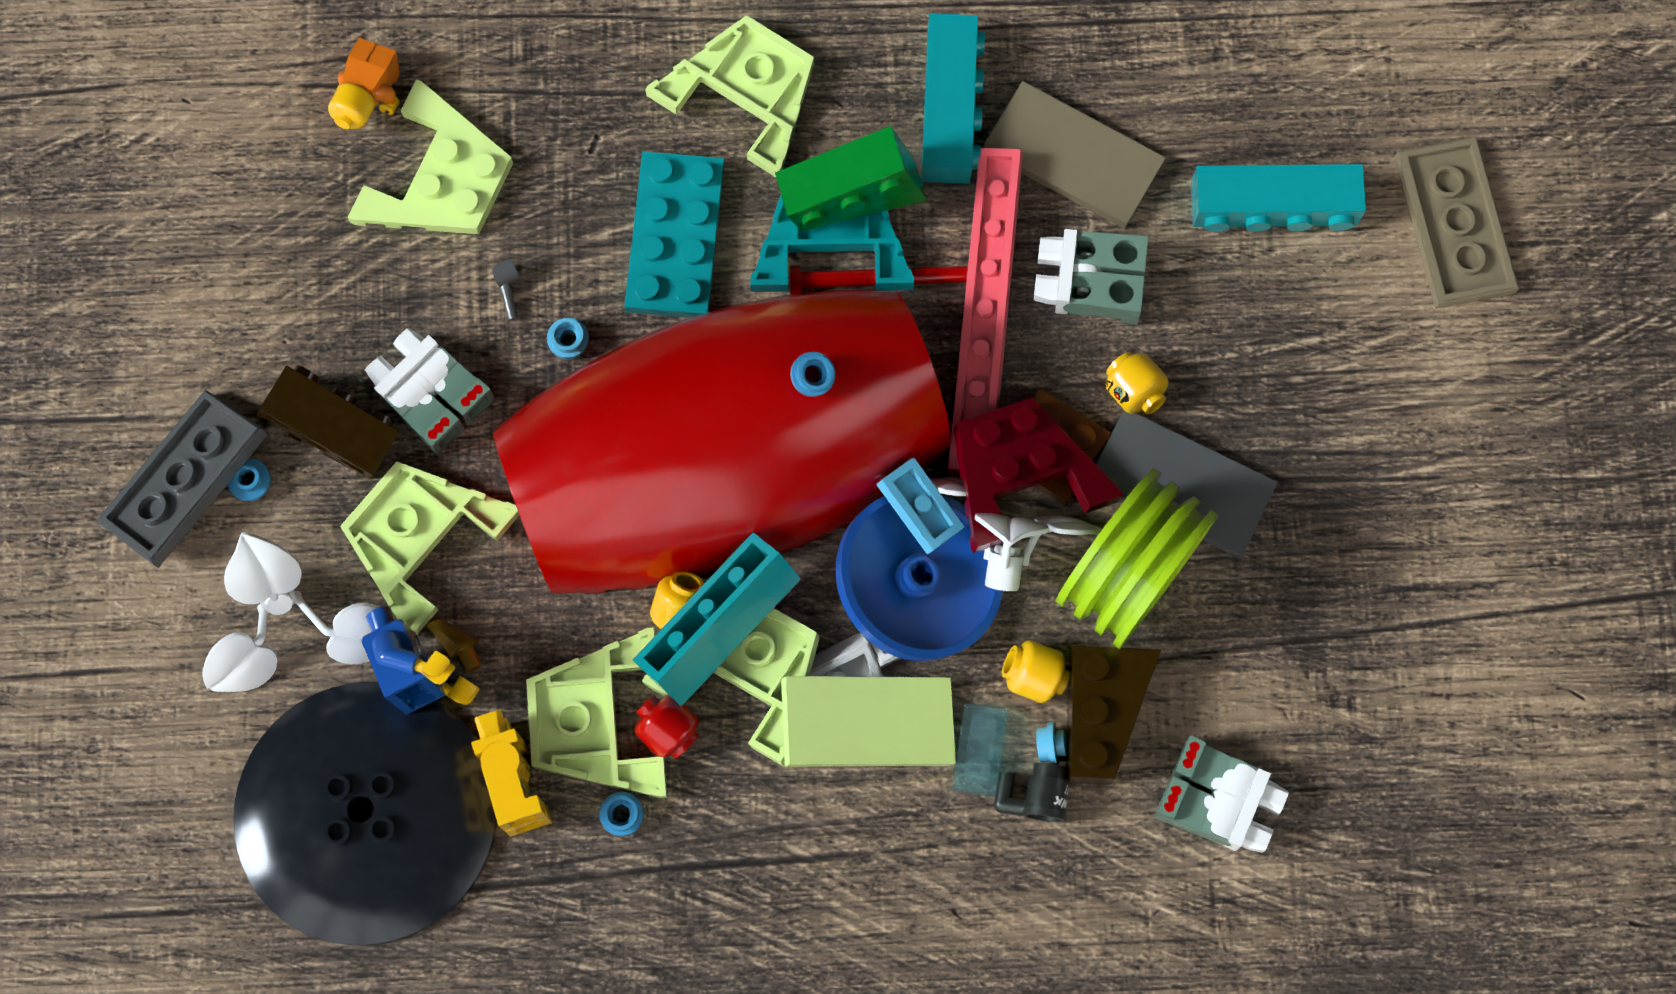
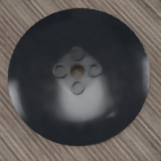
M358 682L332 687L306 698L286 711L270 726L252 750L242 771L234 803L233 821L237 852L250 884L262 901L283 921L297 930L318 939L345 945L369 946L401 940L421 932L446 916L463 900L481 875L489 858L497 827V819L481 768V761L475 756L471 742L478 739L471 729L453 711L437 700L406 715L384 697L378 682ZM360 798H369L374 807L372 816L365 822H355L351 816V807Z

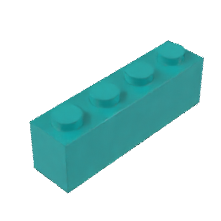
M929 13L922 182L970 184L972 170H978L981 145H973L974 131H981L982 107L975 106V93L983 92L984 69L976 68L977 55L984 56L985 31H978V15Z
M1363 164L1196 166L1191 179L1193 227H1204L1209 232H1221L1230 227H1246L1248 231L1259 232L1268 230L1271 226H1287V229L1291 231H1304L1312 228V226H1329L1330 230L1343 231L1357 226L1366 212Z
M753 532L633 658V661L660 688L682 706L801 578L779 552Z

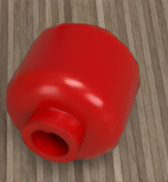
M653 694L636 710V713L641 718L635 725V733L657 757L665 758L671 755L676 759L699 737V734L696 732L699 725L697 716L685 703L680 706L668 694L661 699Z

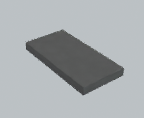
M205 389L96 522L159 568L268 434L258 425Z
M1124 410L1096 464L1121 490L1123 496L1120 501L1122 502L1125 501L1152 468L1157 469L1162 473L1158 482L1166 486L1170 481H1174L1180 486L1176 503L1181 505L1185 500L1194 496L1201 501L1197 508L1201 513L1207 515L1212 509L1219 514L1202 541L1239 559L1243 556L1278 483L1136 413L1129 414Z

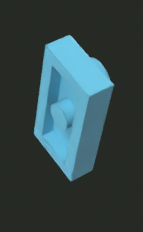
M914 457L876 484L926 554L935 550L964 528L962 522Z

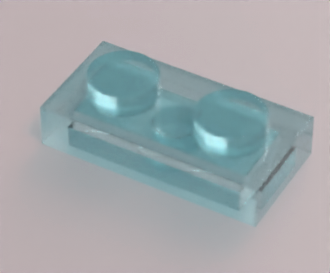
M964 703L952 791L995 798L1007 709Z

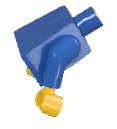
M389 606L376 608L366 615L372 632L363 636L361 642L382 693L388 701L406 715L445 695L463 705H468L473 701L479 692V687L462 676L458 678L453 687L447 684V679L454 671L455 666L450 663L446 656L438 651H434L428 659L415 631L402 619L396 620Z

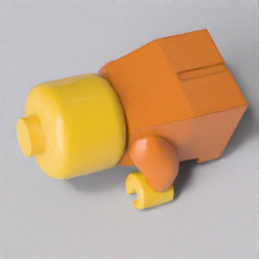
M362 38L357 39L348 55L345 70L338 74L339 85L328 105V112L339 127L343 129H361L366 125L375 106L380 101L379 110L382 113H385L387 110L389 112L388 115L394 114L400 103L394 89L391 87L400 76L397 51Z

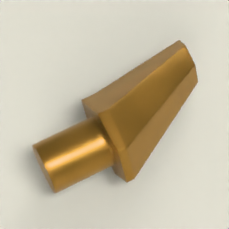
M442 619L426 624L427 628L445 648L450 657L459 656L466 673L475 671L482 666L474 649L480 643L479 640Z

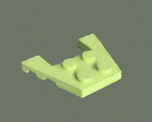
M746 15L705 44V49L689 60L684 59L674 66L673 71L660 81L656 79L650 83L645 89L646 96L677 115L700 83H704L768 124L747 152V160L776 177L775 172L783 170L814 66V57Z
M416 79L401 109V113L407 119L437 130L433 141L403 200L363 185L348 215L350 223L359 226H366V223L382 224L386 228L402 229L403 226L423 227L427 231L479 234L513 165L512 158L426 84Z
M396 462L340 527L397 619H402L418 635L438 609L406 583L411 574L463 515L496 541L502 537L520 515L515 504L499 501L488 497L485 493L474 489L469 490L450 483L441 477Z
M773 608L713 673L771 706L748 744L754 750L784 767L781 679L785 676H810L820 637L816 631ZM647 674L645 675L642 682L647 687L662 696L667 695Z
M653 627L643 629L638 634L620 642L615 641L608 644L603 649L585 657L573 659L526 679L531 764L533 768L649 796L667 798L665 761L663 757L618 760L613 673L642 670L633 661V658L655 636Z

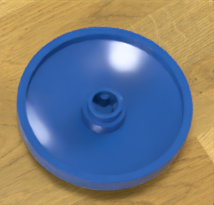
M943 494L941 495L962 522L964 528L929 554H926L885 496L871 503L853 519L841 539L837 552V589L848 617L857 630L873 645L884 652L906 660L936 661L953 656L968 648L988 630L997 615L1001 603L1003 590L985 586L988 560L984 559L985 550L973 554L970 548L969 538L971 536L969 518H966L965 506Z

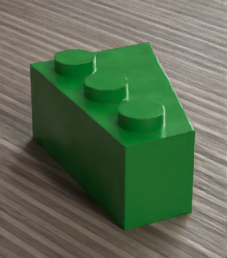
M892 126L775 172L787 216L800 231L815 230L825 225L928 201L915 159Z

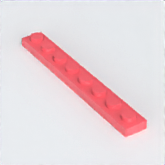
M980 148L981 156L978 162L948 470L951 473H960L954 428L957 423L999 409L1023 161L1021 149Z

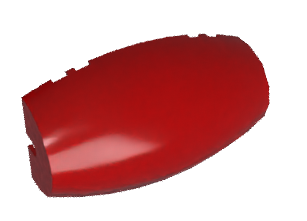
M832 290L782 295L731 305L678 321L631 340L581 366L534 397L493 430L495 444L513 499L544 579L551 593L569 594L606 593V590L630 588L632 590L647 589L649 586L658 585L664 577L672 576L676 572L693 573L701 579L711 577L753 532L780 554L785 553L853 521L854 517L863 509L884 496L876 485L882 479L913 457L925 472L928 467L935 464L950 451L951 444L947 411L927 348L912 313L901 294L894 290ZM807 352L824 354L831 360L835 368V381L832 387L826 393L817 397L805 396L798 392L793 386L790 377L794 361ZM807 367L805 377L809 382L815 383L819 379V373L815 368Z

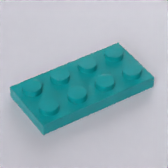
M642 151L624 305L625 312L686 318L709 312L725 166L724 158Z

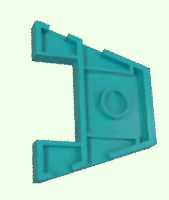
M780 195L768 236L763 242L760 258L750 278V291L788 292L789 252L874 251L876 290H913L914 277L911 269L907 266L900 241L896 238L889 221L888 211L825 225L815 230L800 231L787 216L783 199Z

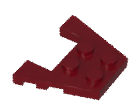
M1033 398L960 421L954 428L960 478L964 480L966 494L964 506L966 518H969L971 536L969 541L973 554L1004 543L974 519L976 513L1002 515L995 499L1062 476H1066L1085 514L1115 504L1123 496L1121 490Z

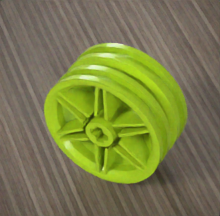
M1152 468L1143 477L1107 522L1077 564L1055 600L1061 607H1064L1068 602L1075 605L1076 609L1073 616L1079 620L1090 616L1093 612L1097 613L1099 616L1096 620L1094 631L1101 636L1107 630L1116 635L1112 644L1118 649L1127 642L1149 614L1219 516L1212 509L1207 515L1197 510L1201 501L1194 496L1185 500L1181 505L1176 503L1180 486L1174 481H1170L1166 486L1158 482L1162 473L1155 468Z

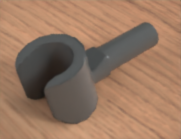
M507 259L495 265L493 275L503 296L507 320L512 321L518 319L513 293L509 285L520 280V276L512 260Z

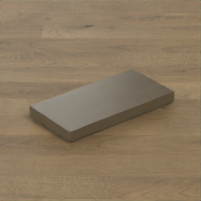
M1024 81L1019 85L982 147L1021 149L1023 153L1021 174L1123 229H1126L1166 157Z
M1477 136L1397 151L1394 158L1435 309L1516 294L1519 290V285Z

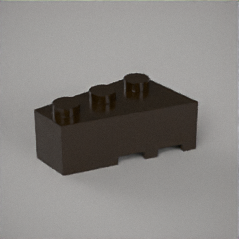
M286 365L261 405L255 419L266 425L271 421L288 431V436L300 443L302 440L322 451L324 456L370 479L399 431L392 428L394 421L374 409L368 414L356 407L357 399L337 387L331 392L317 384L320 378L310 370L300 365H297L295 369Z
M1073 646L1069 653L1068 661L1070 677L1068 681L1066 767L1068 768L1067 780L1070 781V784L1110 785L1115 780L1159 658L1160 649Z

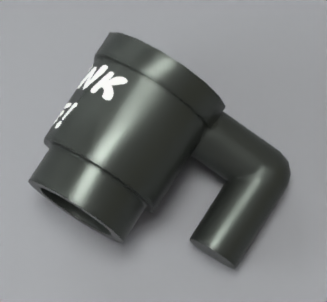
M1034 763L1032 775L1028 779L1026 799L1012 797L1015 775L998 773L994 799L995 810L999 813L1020 815L1039 821L1066 822V806L1070 783L1067 780L1068 768L1051 763Z

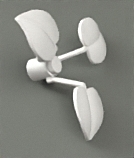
M959 477L930 479L942 494L966 496L964 480ZM976 513L974 519L1004 542L996 545L995 549L993 547L985 549L984 559L988 560L985 586L1003 591H1018L1022 566L1029 565L1030 555L1042 534L1055 532L1069 535L1096 534L1098 536L1102 528L1069 516L1035 517L1033 521L1025 518H1009L1008 516L995 513ZM1030 537L1023 553H1020L1021 546L1014 543L1023 538Z
M242 532L235 552L226 567L224 584L226 591L234 600L244 604H259L257 606L259 613L258 632L254 640L242 632H234L219 640L212 647L205 660L202 674L204 684L207 689L212 691L242 692L258 688L272 677L277 667V657L274 650L269 646L261 645L266 637L267 614H285L291 609L293 604H297L325 636L331 637L326 646L327 653L331 658L344 664L369 662L361 639L372 632L366 615L380 606L370 603L352 604L342 609L335 616L333 628L327 626L305 602L301 592L294 591L301 580V568L296 558L290 552L270 540Z

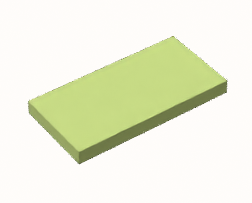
M785 676L781 679L785 767L951 766L956 764L951 678Z

